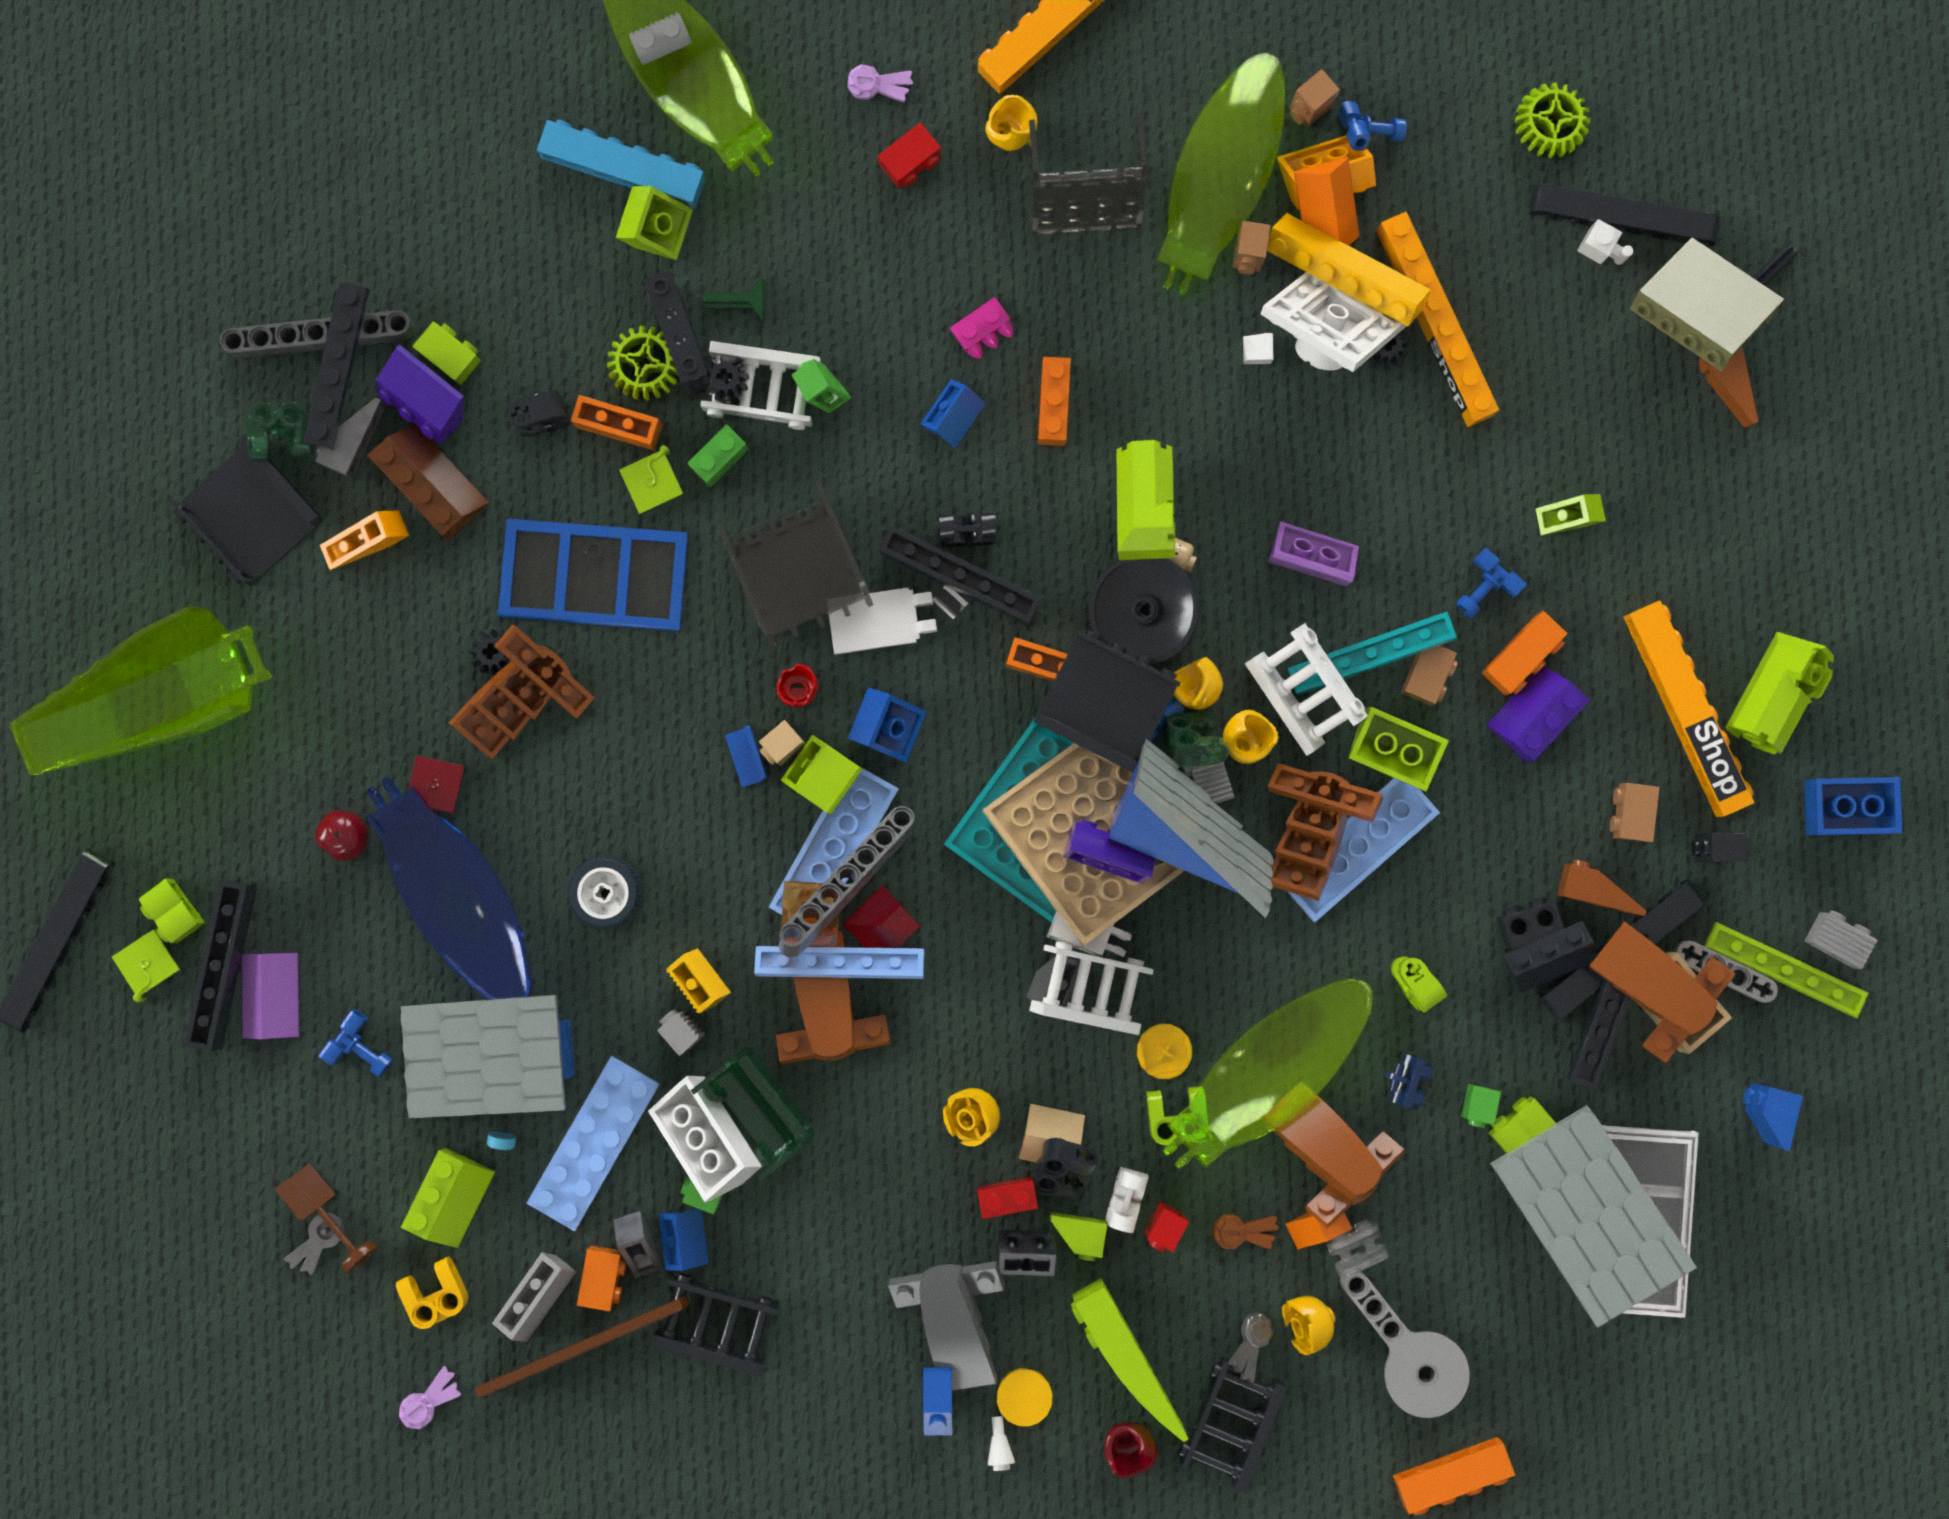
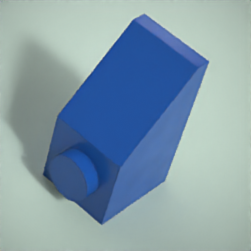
M952 1367L923 1368L924 1436L952 1435Z

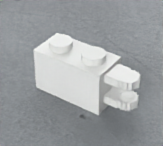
M1056 911L1047 937L1061 943L1073 945L1074 948L1100 957L1106 951L1124 957L1126 951L1123 948L1107 943L1111 934L1121 940L1130 941L1132 935L1113 927V924L1085 946H1082Z

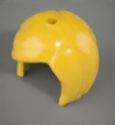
M1006 95L993 106L989 113V120L985 126L987 137L993 144L1006 151L1018 150L1035 135L1038 124L1037 114L1032 105L1021 96Z
M1207 657L1174 672L1177 674L1175 680L1181 682V684L1177 686L1173 696L1183 706L1202 710L1213 705L1220 697L1223 688L1222 677L1215 664Z
M1244 710L1235 714L1226 724L1223 732L1224 747L1234 760L1242 764H1252L1266 757L1277 744L1279 738L1276 727L1262 714L1254 710Z

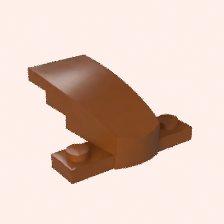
M512 625L494 645L511 662L492 677L462 707L449 724L487 757L493 759L510 738L513 740L516 738L530 718L535 720L550 698L554 699L571 716L577 719L595 697L570 676L571 673L567 665L555 652L545 646L535 644L517 626Z
M1278 763L1268 784L1269 792L1298 800L1286 821L1287 829L1275 850L1277 857L1272 865L1273 877L1271 883L1273 887L1319 901L1334 865L1348 815L1373 823L1382 804L1383 795L1350 785L1345 779L1333 773L1322 771L1310 773Z
M1625 921L1589 966V968L1612 983L1613 987L1636 1001L1639 1006L1662 1019L1642 1047L1665 1064L1687 1036L1690 1037L1703 1030L1711 1022L1716 1013V999L1736 975L1711 957L1694 979L1671 957Z
M842 931L818 935L808 947L845 948ZM796 939V940H790V941H787V942L790 943V944H795V943H797L799 940ZM793 977L806 1029L776 1035L781 1065L814 1058L823 1061H836L852 1055L857 1050L891 1044L886 1015L854 1020L849 978Z
M1303 1082L1298 1084L1263 1118V1123L1284 1140V1145L1306 1162V1168L1328 1183L1306 1205V1210L1327 1229L1351 1205L1354 1206L1371 1196L1377 1188L1381 1176L1404 1154V1148L1384 1131L1366 1147L1351 1128Z

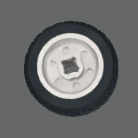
M608 856L595 857L580 865L571 876L567 891L568 903L576 918L586 926L598 930L616 929L629 923L639 912L644 895L642 880L633 866L622 859ZM604 888L610 890L606 898L601 895Z

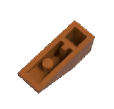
M1743 347L1735 353L1722 372L1702 358H1699L1700 371L1705 373L1709 384L1743 427H1751L1758 423Z
M1574 860L1573 864H1564L1557 896L1636 916L1646 915V910L1599 870L1591 869V863Z

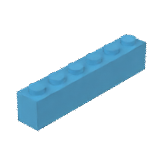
M547 120L536 150L541 159L632 188V186H652L692 209H696L706 180L704 172L695 164L686 163L682 165L676 163L675 159L668 155L660 154L658 157L649 154L650 152L641 146L635 145L634 148L625 146L619 139L598 137L597 133L589 129L583 128L582 131L573 129L572 125L562 120H556V123Z

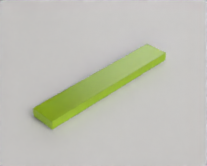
M1714 922L1704 944V947L1854 1018H1858L1869 994L1718 922Z

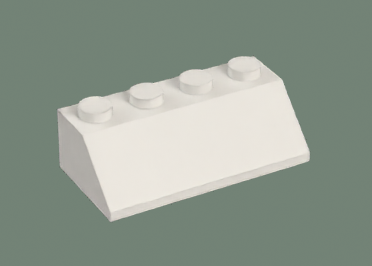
M686 1076L648 1110L704 1202H709L742 1185L762 1167L705 1077Z

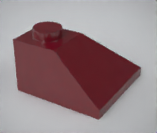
M883 886L843 923L848 931L865 948H898L920 927L919 923Z

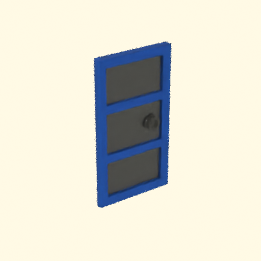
M506 519L498 617L680 631L682 628L681 615L688 533Z

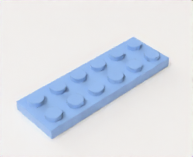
M863 769L833 813L829 815L824 810L822 811L769 908L790 919L880 824L899 788ZM843 878L841 881L846 884L849 878ZM830 897L823 899V901L827 904H832L836 902L833 898ZM807 917L804 919V921L809 924L817 922V920L813 917Z
M1393 778L1378 791V793L1383 795V801L1373 823L1352 816L1347 818L1334 865L1319 901L1288 892L1313 922L1321 918L1440 813L1420 789Z
M611 1056L526 1204L576 1231L660 1083Z

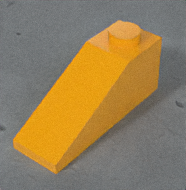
M399 510L377 511L322 543L320 547L329 570H333L388 548L408 537L409 533Z

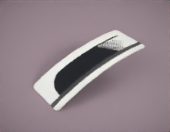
M945 586L933 598V601L952 619L968 604L957 592Z

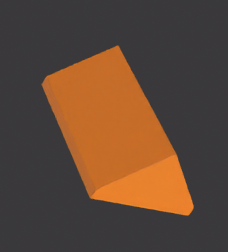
M1343 157L1294 171L1301 221L1349 246L1359 237L1349 158Z

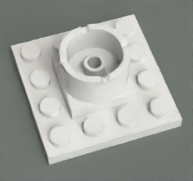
M1307 272L1267 302L1261 311L1262 316L1297 338L1295 349L1300 358L1305 362L1309 361L1310 365L1323 370H1337L1344 367L1354 372L1406 327V325Z

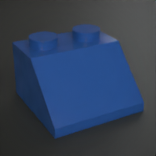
M868 687L848 739L895 759L907 762L927 711L888 693Z
M1751 1083L1750 1088L1748 1087L1745 1090L1743 1096V1103L1746 1104L1745 1111L1765 1144L1790 1151L1803 1096Z

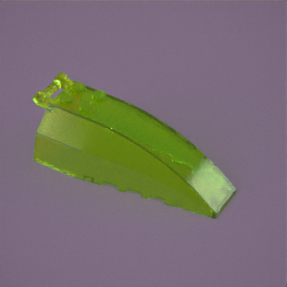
M187 606L137 631L115 647L114 651L105 658L98 659L87 671L81 675H76L62 689L54 691L46 697L45 701L37 703L9 724L29 775L33 776L202 734L249 712L253 685L271 678L269 669H265L252 639L254 633L251 626H244L230 633L208 608ZM241 640L254 673L248 675L235 642Z

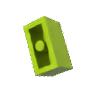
M433 321L412 347L461 386L481 362L480 358L476 355L478 350L465 340L461 343L454 338L457 333L445 323L439 326Z

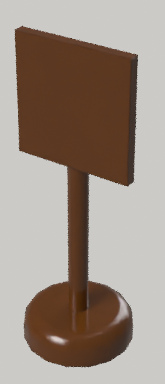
M310 1163L275 1189V1192L301 1222L316 1211L351 1252L341 1265L346 1274L356 1270L377 1251L378 1247L372 1241L365 1242L356 1248L321 1207L336 1196V1194Z

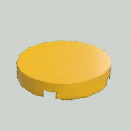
M1157 1024L1149 1027L1141 1035L1137 1044V1057L1141 1067L1149 1075L1158 1079H1172L1181 1075L1190 1064L1192 1045L1189 1037L1180 1028L1172 1024Z
M1020 1368L1009 1372L1001 1380L997 1390V1404L1000 1413L1007 1421L1017 1426H1031L1039 1423L1048 1415L1052 1406V1390L1049 1382L1041 1373L1035 1370Z

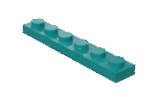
M1444 612L1326 655L1344 680L1457 640V636L1448 612ZM1310 661L1289 667L1290 677L1309 665ZM1315 673L1294 688L1298 696L1326 685L1318 673Z

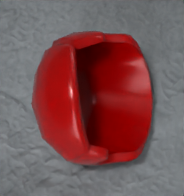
M796 663L791 669L783 670L777 682V695L785 705L801 708L810 704L818 693V679L810 667L800 663ZM795 684H801V685H803L805 688H791V687H792L793 685H795Z

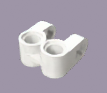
M1120 1167L1109 1204L1111 1207H1108L1106 1221L1110 1227L1123 1232H1134L1140 1202L1149 1178L1148 1174Z

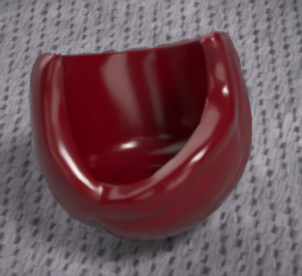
M334 810L329 812L316 828L315 841L317 845L329 852L333 859L340 862H346L359 857L365 851L368 844L369 829L367 824L357 814L349 811ZM336 832H339L338 837H335Z
M1122 1422L1113 1426L1107 1433L1104 1445L1105 1457L1112 1473L1117 1478L1126 1479L1139 1475L1155 1465L1158 1458L1157 1444L1153 1435L1145 1426L1137 1422Z

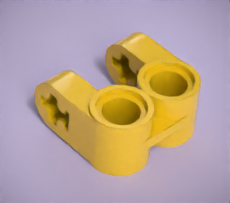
M450 1257L435 1262V1272L443 1289L427 1297H423L416 1280L411 1275L396 1282L397 1292L410 1321L419 1329L430 1328L432 1325L456 1315L468 1303V1292ZM451 1293L457 1297V1306H451L447 1302V1294ZM422 1306H427L432 1310V1318L428 1319L422 1315Z

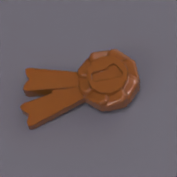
M1224 1214L1214 1222L1212 1237L1220 1247L1225 1249H1236L1244 1241L1272 1249L1271 1242L1276 1237L1261 1232L1278 1230L1279 1228L1276 1225L1277 1216H1268L1244 1223L1237 1215Z

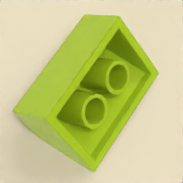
M1367 707L1365 712L1368 716L1360 722L1357 728L1349 759L1427 792L1449 740L1376 708Z
M447 1147L439 1150L401 1228L425 1240L458 1248L496 1171Z

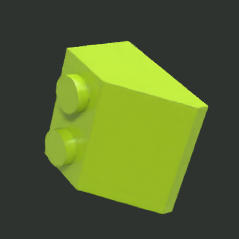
M632 186L616 238L634 248L677 260L693 209L652 186Z

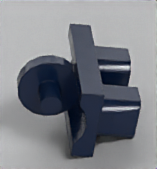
M1404 1053L1402 1063H1397L1394 1073L1386 1071L1384 1076L1392 1079L1389 1090L1393 1091L1390 1102L1410 1109L1412 1106H1423L1425 1092L1417 1090L1420 1079L1425 1081L1431 1079L1433 1067L1426 1064L1423 1059Z

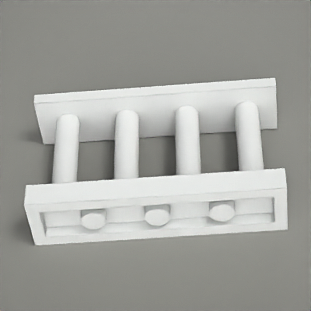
M710 341L709 353L712 358H715L717 364L721 363V355H725L727 363L734 356L737 358V361L744 363L746 366L744 373H748L750 379L743 382L748 386V390H741L742 398L739 400V406L723 404V398L720 402H717L714 399L715 394L712 395V402L701 400V408L703 411H707L708 416L723 418L724 414L789 423L788 427L796 430H804L805 426L812 427L811 416L804 415L806 399L798 386L793 414L778 412L777 407L782 374L786 372V368L798 370L802 363L812 359L821 363L820 357ZM759 364L770 366L769 369L772 370L766 410L750 408L755 369L759 368ZM727 374L723 375L724 379L720 378L723 384H726Z
M1303 624L1291 632L1295 639L1293 642L1270 657L1263 651L1246 662L1245 665L1304 753L1308 756L1325 744L1322 735L1348 719L1355 726L1368 715L1365 712L1363 703L1358 698H1355L1318 643L1315 632L1308 628L1306 624ZM1302 649L1310 664L1288 679H1282L1276 670V666ZM1315 673H1318L1326 687L1302 703H1299L1292 694L1291 689ZM1333 696L1342 710L1321 724L1313 725L1307 716V712Z
M1057 941L1055 947L1044 945L1043 950L1056 953L1047 997H1043V1002L1032 1000L1029 1011L1044 1016L1139 1035L1141 1024L1131 1021L1130 1010L1139 972L1153 975L1154 969L1143 967L1144 961L1128 958L1126 963L1072 951L1073 945ZM1067 956L1079 958L1080 964L1071 1002H1068L1067 1007L1059 1006L1058 995ZM1091 962L1104 964L1096 1004L1095 1007H1092L1091 1012L1083 1011L1084 1006L1082 1002ZM1115 967L1128 969L1119 1013L1116 1012L1115 1017L1107 1016L1108 1011L1106 1007Z

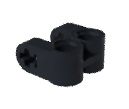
M546 390L527 399L515 402L507 411L509 422L522 435L527 437L559 429V426L563 428L571 424L563 397L559 396L557 390ZM522 409L523 412L518 415L517 410Z
M981 513L970 516L939 515L941 546L953 547L954 544L955 546H979L981 543L982 545H993L996 543L995 513Z
M1055 1137L1046 1140L1041 1157L1036 1162L1033 1181L1035 1191L1042 1195L1071 1202L1080 1201L1087 1189V1182L1081 1175H1090L1094 1172L1099 1161L1097 1152L1090 1147L1069 1142L1062 1138Z

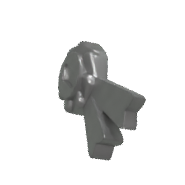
M327 1213L342 1232L345 1233L342 1220L332 1213ZM319 1215L312 1220L308 1227L309 1239L283 1259L290 1263L291 1269L295 1268L306 1257L300 1271H308L310 1275H313L317 1270L323 1248L333 1247L339 1243L340 1239Z
M1258 1312L1251 1313L1245 1317L1241 1326L1243 1342L1228 1362L1229 1365H1233L1235 1372H1241L1240 1379H1247L1251 1383L1255 1381L1259 1348L1268 1345L1273 1335L1271 1320Z

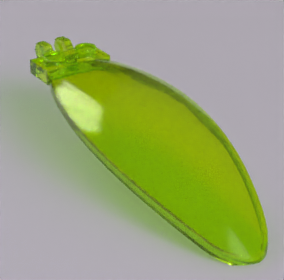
M603 0L614 34L630 67L650 97L674 123L701 143L713 148L731 172L744 162L755 177L761 174L760 169L750 159L757 151L765 164L769 167L774 164V161L763 147L775 137L757 115L753 97L742 71L722 39L685 0ZM676 12L679 13L692 44L642 65L629 37L630 32L634 34L635 30L640 31V28L645 29V26L649 27L650 24L654 25L656 21L660 22L661 19L665 20V17L670 18V15L675 16Z
M1270 53L1258 54L1248 59L1220 86L1197 118L1181 152L1170 196L1168 234L1157 261L1171 266L1164 283V287L1168 289L1174 282L1177 269L1187 272L1180 286L1179 293L1183 295L1186 294L1193 275L1208 281L1218 254L1238 233L1242 221L1248 219L1271 175L1283 129L1285 80L1280 62Z
M1345 979L1330 983L1286 1004L1248 1030L1214 1065L1199 1087L1191 1105L1167 1125L1177 1138L1163 1150L1166 1156L1174 1153L1183 1143L1189 1151L1176 1161L1175 1166L1181 1169L1195 1156L1207 1168L1227 1149L1248 1143L1273 1131L1300 1112L1327 1085L1356 1043L1372 1008L1373 991L1371 986L1365 981L1356 979Z

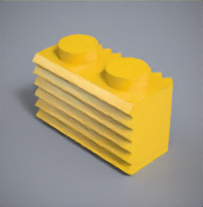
M698 948L683 954L667 968V973H670L673 981L677 982V986H680L683 995H687V999L690 1000V1004H693V1008L697 1009V1013H702L716 1006L731 993Z

